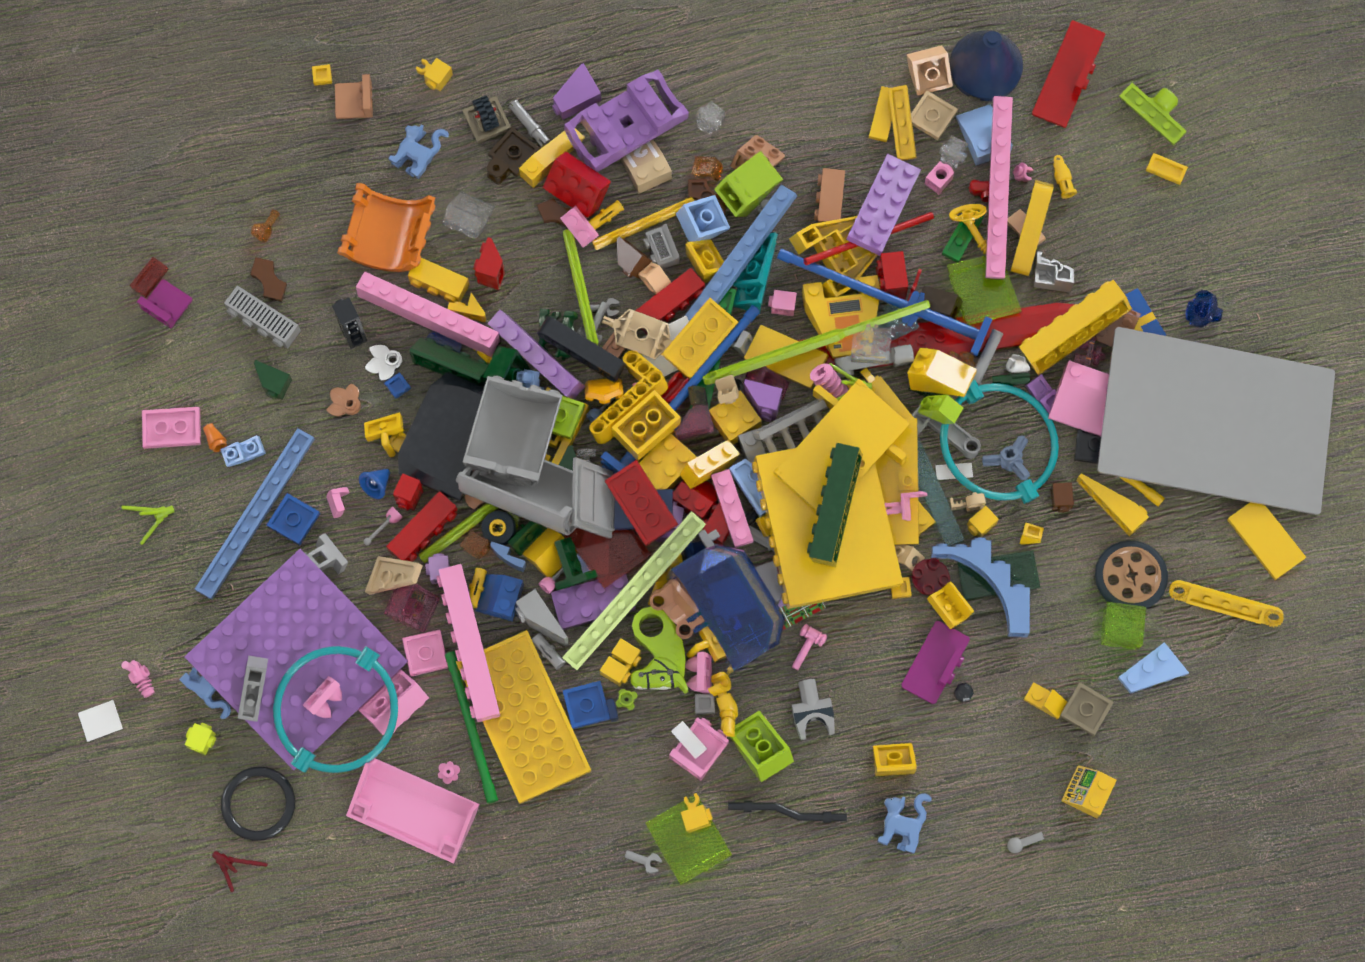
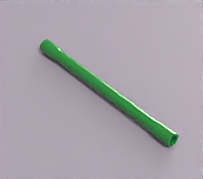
M449 652L445 654V659L452 676L483 784L482 788L487 804L498 801L494 783L491 780L476 724L471 715L470 703L466 696L462 676L456 664L458 661L456 652Z

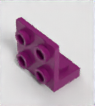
M162 279L147 299L141 296L137 303L141 310L171 329L193 299Z

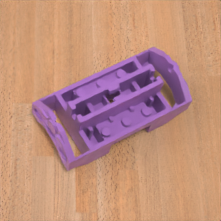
M657 69L628 83L627 91L600 107L597 103H594L582 110L564 124V130L570 143L576 149L579 158L587 166L599 172L688 119L689 112L673 95L664 77ZM654 80L664 102L669 104L672 115L649 85V82ZM582 123L590 135L591 144L593 147L596 145L600 156L594 158L587 151L575 131L576 125Z

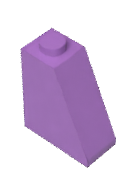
M584 63L576 69L553 97L554 105H552L555 114L560 115L562 120L594 103L602 101L601 92Z

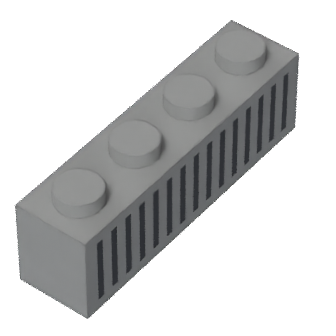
M236 286L224 302L227 309L226 312L234 318L238 316L246 326L250 328L251 326L255 327L260 335L265 338L269 336L273 339L272 342L279 347L284 346L288 349L301 332L298 324L239 286Z

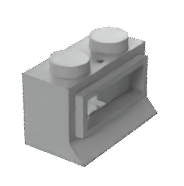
M667 224L645 232L646 238L643 241L646 249H650L652 253L650 255L652 263L659 265L662 270L680 264L679 254Z

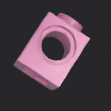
M939 161L926 176L924 184L939 195L953 180L954 171L948 164H943ZM941 174V175H943L945 178H944V179H938V178L936 177V175Z
M774 290V295L769 297L768 307H772L771 314L794 316L797 293Z

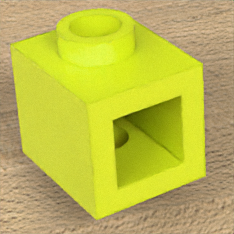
M194 723L193 727H190L187 731L185 746L206 755L208 749L212 748L216 741L215 733L211 730L212 727L205 723H201V725Z

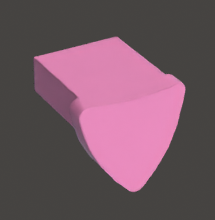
M347 487L332 489L326 496L333 518L341 517L345 511L341 497L349 494Z

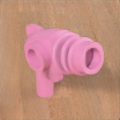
M132 660L130 663L127 661L122 663V668L130 671L128 674L130 681L133 684H139L136 688H140L139 691H142L141 695L144 698L155 693L154 687H151L152 683H150L152 680L148 677L150 675L149 670L145 665L141 666L135 660Z

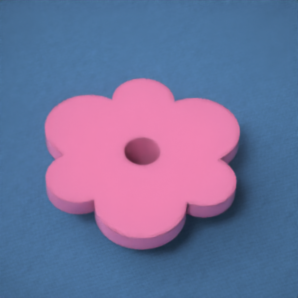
M451 761L447 762V764L442 763L439 765L440 772L438 777L443 779L445 784H450L452 780L456 781L458 779L457 774H459L460 768Z

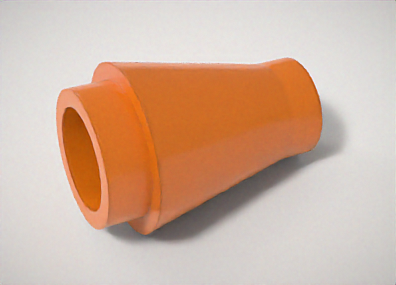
M212 423L207 424L203 428L211 450L220 452V449L227 446L226 438Z

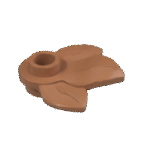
M350 384L346 390L339 387L330 391V398L333 403L326 409L327 412L337 417L345 413L348 415L357 414L361 408V403L358 399V388Z

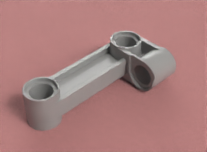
M910 344L890 348L891 353L852 360L851 356L834 360L838 368L850 375H855L854 370L889 363H893L894 367L910 364L914 361V354ZM837 372V375H838L840 378H841V377H845V376H843V375H841L840 373Z
M919 406L911 414L914 418H917L918 435L927 426L940 435L942 423L918 413ZM949 424L948 442L962 452L966 458H975L980 451V441L972 437L958 424ZM973 445L976 450L969 451L966 446Z

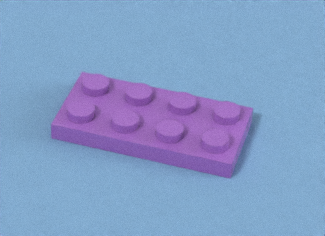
M626 572L551 592L561 628L565 630L594 622L628 583ZM635 605L629 612L636 610Z

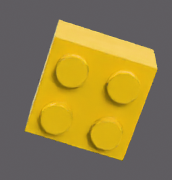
M741 390L735 402L731 404L719 403L709 410L710 420L724 440H729L732 445L738 442V435L754 429L757 430L762 424V420Z

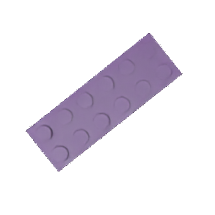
M887 154L846 240L880 256L921 169Z

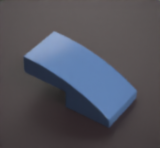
M491 541V550L499 559L512 568L524 572L526 568L525 560L510 556V547Z

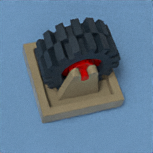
M485 95L473 100V106L462 110L477 144L506 133L511 128L497 96L489 99Z

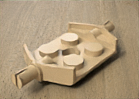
M628 309L618 319L614 320L604 316L602 324L614 328L616 345L637 351L654 360L672 342L670 340L668 323ZM641 328L646 329L648 332L647 337L644 339L638 338L636 334Z

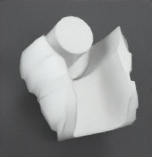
M1012 354V357L1008 359L1006 369L1011 373H1025L1030 370L1026 358L1020 355Z

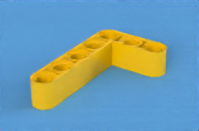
M1035 180L1010 272L1025 276L1030 274L1053 192V184Z
M631 350L626 352L623 356V362L626 364L628 372L639 382L590 424V431L595 441L599 444L609 442L614 437L612 435V427L655 390L661 396L668 388L662 372L637 351Z

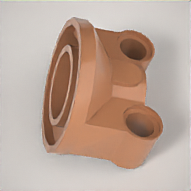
M678 574L672 577L661 589H657L651 594V607L655 610L663 609L668 617L677 624L676 634L682 639L691 637L694 629L712 615L708 605L698 592ZM662 596L664 602L658 604L654 601V597ZM686 624L690 627V630L683 632L680 626Z

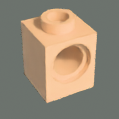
M652 262L638 274L649 291L655 294L671 283L662 268Z

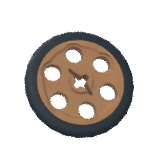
M1127 540L1111 545L1102 553L1096 564L1095 580L1100 594L1111 605L1125 611H1141L1152 607L1164 595L1168 584V571L1163 558L1154 548L1140 541ZM1138 553L1141 556V561L1133 562L1131 554ZM1120 558L1123 562L1122 566L1115 567L1112 564V559ZM1152 566L1155 569V574L1153 576L1147 575L1145 567ZM1129 570L1132 572V574L1136 573V576L1134 577V583L1131 577H1127V575L1129 574ZM1116 576L1118 584L1110 585L1108 577ZM1141 585H1149L1151 592L1149 594L1142 593ZM1124 589L1132 591L1133 595L1130 599L1123 597L1122 591Z

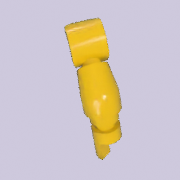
M719 672L711 676V682L714 686L707 689L713 696H718L716 701L720 711L721 730L726 736L735 737V720L738 717V707L731 693H727L731 689L729 676L725 672Z

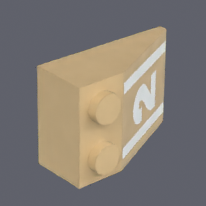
M654 140L649 141L621 158L638 194L672 179V170Z

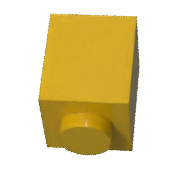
M985 505L969 519L967 523L968 530L973 536L983 537L998 523L999 519Z

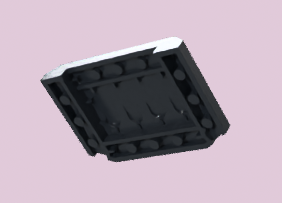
M449 372L430 385L398 452L400 476L403 473L418 479L421 485L461 501L464 493L460 492L456 478L459 472L466 468L463 464V459L484 387Z

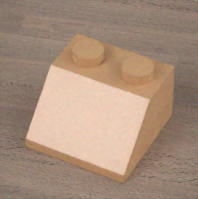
M942 45L907 54L909 72L917 96L925 94L926 91L934 92L953 87L948 53Z

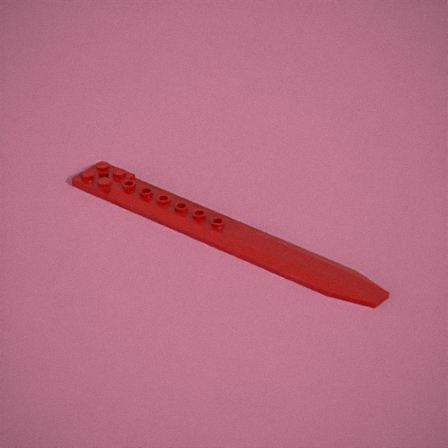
M1051 303L957 317L956 320L980 330L985 316L992 319L979 352H983L992 329L1003 333L996 349L1020 346L1025 339L1032 338L1040 328L1047 327L1053 323L1057 316L1064 315L1075 304ZM932 322L917 323L911 327L903 325L874 330L871 354L851 356V359L855 360L891 353L890 348L910 344L913 349L914 359L920 348L939 350L949 356L963 355L971 352L975 340ZM826 346L816 348L817 350L828 354V358L825 364L832 363L833 365H835V360L832 358ZM893 363L868 367L867 369L893 365Z

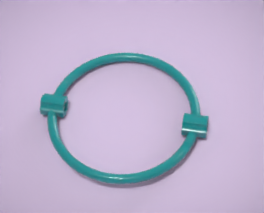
M972 380L965 397L958 396L955 401L960 405L965 400H967L968 404H973L984 397L982 392L987 391L1007 392L1024 399L1039 412L1046 423L1051 439L1050 459L1045 471L1034 483L1029 479L1018 484L1015 487V492H992L973 484L959 471L948 447L949 424H941L940 446L947 467L963 486L972 492H977V494H984L985 498L994 500H1015L1021 498L1024 504L1029 503L1039 497L1037 490L1051 476L1057 462L1059 443L1054 422L1048 419L1049 413L1043 405L1029 393L1006 384L991 383L978 386L976 380Z
M342 646L325 647L301 657L287 670L276 690L273 718L280 741L294 757L290 764L304 773L307 772L308 768L329 773L347 772L364 766L365 763H369L386 747L397 723L398 698L392 679L377 661L380 657L378 653L367 646L364 647L363 651ZM331 654L353 656L357 658L355 663L369 672L373 668L384 681L390 698V719L380 742L362 758L340 765L314 761L316 755L303 747L298 751L288 739L281 718L283 694L293 675L311 660Z

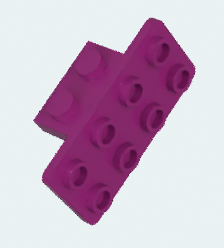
M936 621L904 678L901 687L930 704H935L947 683L950 685L956 674L952 672L955 667L960 668L964 660L962 654L970 638L954 628L950 630L941 621Z

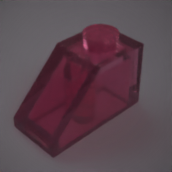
M766 366L749 371L745 376L746 380L781 388V400L784 399L789 382Z
M699 404L688 410L675 432V437L678 440L713 432L714 426L708 405L703 406Z

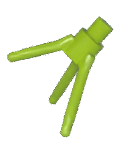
M832 363L829 364L835 371L851 380H842V384L851 385L852 387L858 380ZM861 380L863 383L867 385V387L872 389V383L865 382V380ZM845 394L841 395L836 399L840 400Z
M172 505L159 508L121 507L125 510L142 511L139 512V515H154L156 522L140 541L141 545L145 543L156 527L164 520L163 518L174 513Z

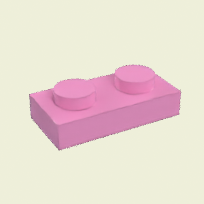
M576 206L560 218L583 248L599 236Z

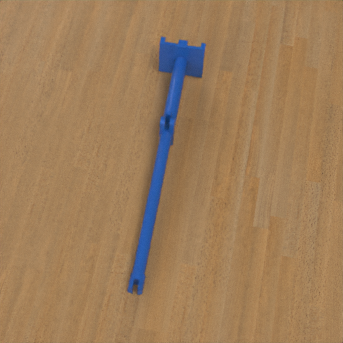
M782 248L777 259L786 263L794 264L901 309L924 301L925 293L922 292L919 294L918 291H914L910 300L906 301L819 264L812 263L806 266L803 261L804 258ZM925 309L902 317V322L904 324L908 323L907 326L909 327L920 317L974 339L975 342L970 354L975 356L978 355L992 322L991 318L985 316L979 330L931 309Z
M751 305L743 315V318L670 402L669 405L674 411L678 409L700 383L703 376L711 370L742 331L758 316L760 312L758 308ZM606 451L601 456L602 467L613 471V475L636 460L629 451L620 461L616 460Z

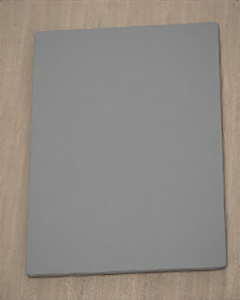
M1117 327L1114 330L1097 471L1112 476L1318 515L1321 513L1335 371L1329 368Z

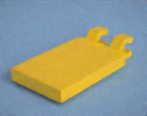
M867 368L861 371V374L868 383H872L871 390L902 418H914L881 376L877 375L874 377Z

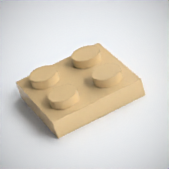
M926 91L911 113L912 125L934 139L939 140L958 112V109Z

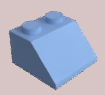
M715 195L684 204L676 213L689 242L713 239L730 229Z

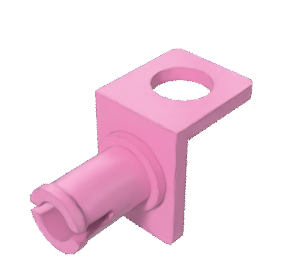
M923 491L901 493V502L885 503L887 515L902 513L903 520L911 521L910 498L927 496V493Z

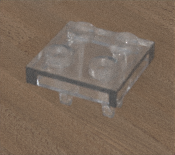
M867 324L865 330L853 334L851 362L889 365L892 328H879L877 324L871 327L870 324Z

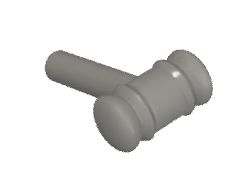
M603 301L593 319L596 330L609 305ZM580 327L577 333L586 338L584 327ZM597 334L599 346L602 342V335Z

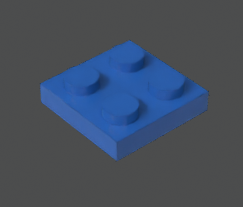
M287 493L267 523V527L300 546L319 517L320 512Z
M601 681L563 690L572 729L610 720Z

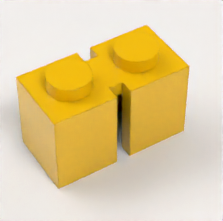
M621 638L611 652L613 654L612 657L609 656L600 669V675L619 687L622 683H627L631 676L629 671L633 666L637 667L642 659L640 657L641 650Z

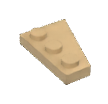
M378 556L365 593L371 595L416 584L423 565L416 562Z

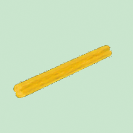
M690 197L598 237L592 241L595 250H599L617 242L618 237L624 239L676 216V213L684 204L693 202L694 199Z

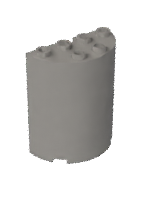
M488 376L463 464L466 467H471V471H481V476L494 481L517 486H524L525 483L531 486L536 485L539 481L563 395L556 390L546 391L536 385H530V388L522 386L523 383L516 380L510 382L500 376Z

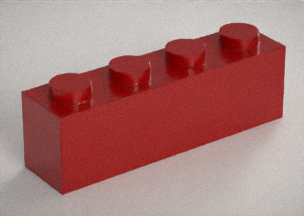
M690 268L635 311L663 322H669L675 317V313L679 310H685L690 305L689 302L700 296L705 289V283ZM641 328L646 335H648L647 330Z
M439 491L386 546L387 550L398 560L413 562L417 557V553L421 549L424 550L431 542L430 539L434 535L438 536L443 531V526L457 516L456 512L458 510L456 505Z

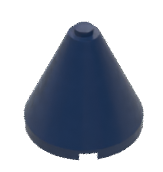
M982 30L966 35L953 48L949 61L951 78L955 86L966 96L970 97L971 95L980 98V101H993L994 96L1005 97L1010 94L1018 85L1023 72V59L1020 50L1011 39L996 31Z

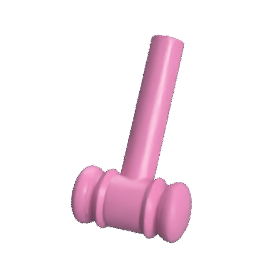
M805 624L800 630V636H804L807 639L792 665V668L797 671L813 643L822 646L827 639L826 634H822V632L812 628V626L809 627L808 624Z

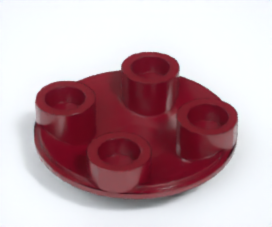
M937 558L924 559L918 562L911 575L912 583L916 590L926 596L932 595L950 582V574L947 567Z

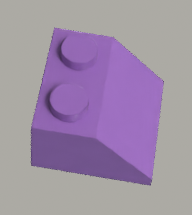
M745 379L744 396L760 419L767 422L775 421L781 403L782 389Z

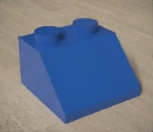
M487 574L483 585L484 591L481 592L478 607L475 611L513 622L516 613L515 609L517 608L516 601L520 599L524 587L523 580L506 575Z

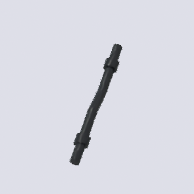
M752 800L728 802V810H744V812H752V810L777 811L798 821H823V823L847 821V813H831V811L799 813L778 803H754Z

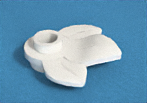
M385 345L370 347V352L374 358L367 363L365 369L371 373H379L381 381L387 380L394 375L395 369L401 365L402 356L395 350L390 351ZM391 358H396L394 363L389 362Z

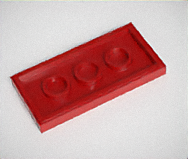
M635 460L605 480L606 485L645 546H648L679 525L638 460Z

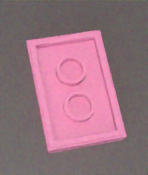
M200 407L142 410L143 448L201 445Z

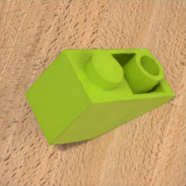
M949 395L926 396L921 401L918 413L942 424H955L963 407Z

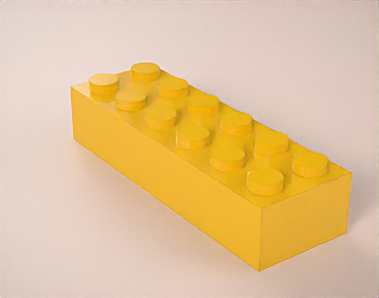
M1114 280L1105 282L1095 293L1088 294L1081 303L1071 306L1067 313L1057 316L1053 323L1047 327L1040 328L1032 338L1025 339L1019 348L1039 376L1128 313L1132 308L1126 295Z

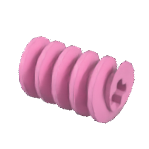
M821 364L811 371L810 379L814 381V384L816 386L820 385L835 398L847 393L848 387L841 383L842 380L831 365Z

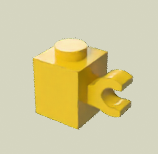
M438 58L432 64L422 59L421 62L425 65V68L416 67L417 73L424 75L426 85L429 88L437 89L441 92L453 75L452 67Z
M697 793L694 794L695 801L693 803L688 801L687 796L684 797L688 810L682 811L681 815L688 833L711 826L710 820H713L709 808L706 809L704 805L698 806L700 798Z

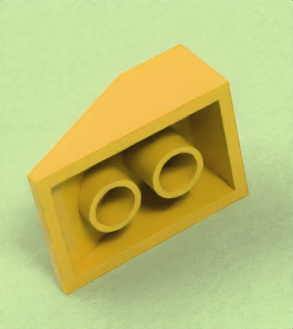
M920 348L907 373L910 390L965 397L977 370L939 350Z

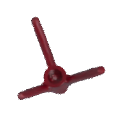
M218 851L212 854V857L220 866L231 892H234V888L227 870L230 869L234 873L238 872L232 866L234 862L264 867L268 865L264 862L233 858Z

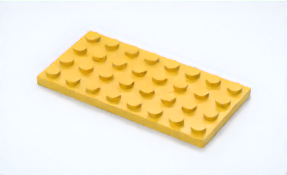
M523 631L484 649L500 717L482 722L519 804L591 772V768L528 631ZM457 661L456 664L460 671V669H463L462 661Z

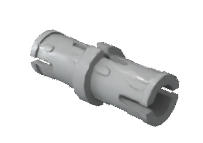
M541 633L532 639L535 646L542 652V657L547 658L556 670L566 663L555 651L554 645H550Z

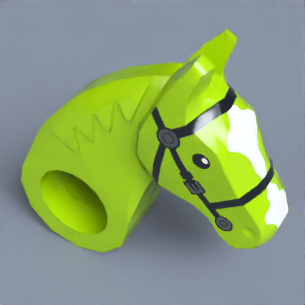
M651 606L641 609L634 616L632 630L635 640L647 649L654 659L645 668L632 672L631 685L639 690H667L678 687L686 694L689 692V689L684 679L686 660L683 641L676 634L677 626L663 610H655ZM648 618L658 619L663 624V630L655 637L645 636L640 631L642 622Z

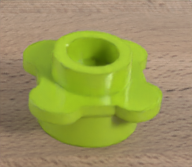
M625 689L619 690V699L616 701V706L633 710L637 693L626 691Z

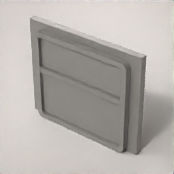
M577 457L573 458L572 526L610 539L612 538V531L615 530V497L606 485L605 480L613 475V471Z

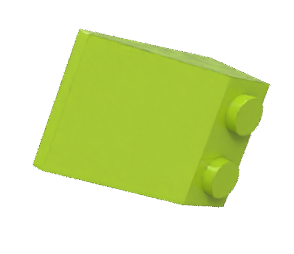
M760 711L735 725V737L730 738L750 769L761 782L794 762L790 748Z

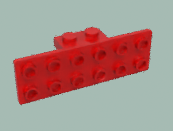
M1074 20L1071 21L1032 111L1033 116L1066 128L1082 89L1086 90L1090 80L1087 77L1089 74H1093L1096 67L1094 61L1106 35L1104 32Z

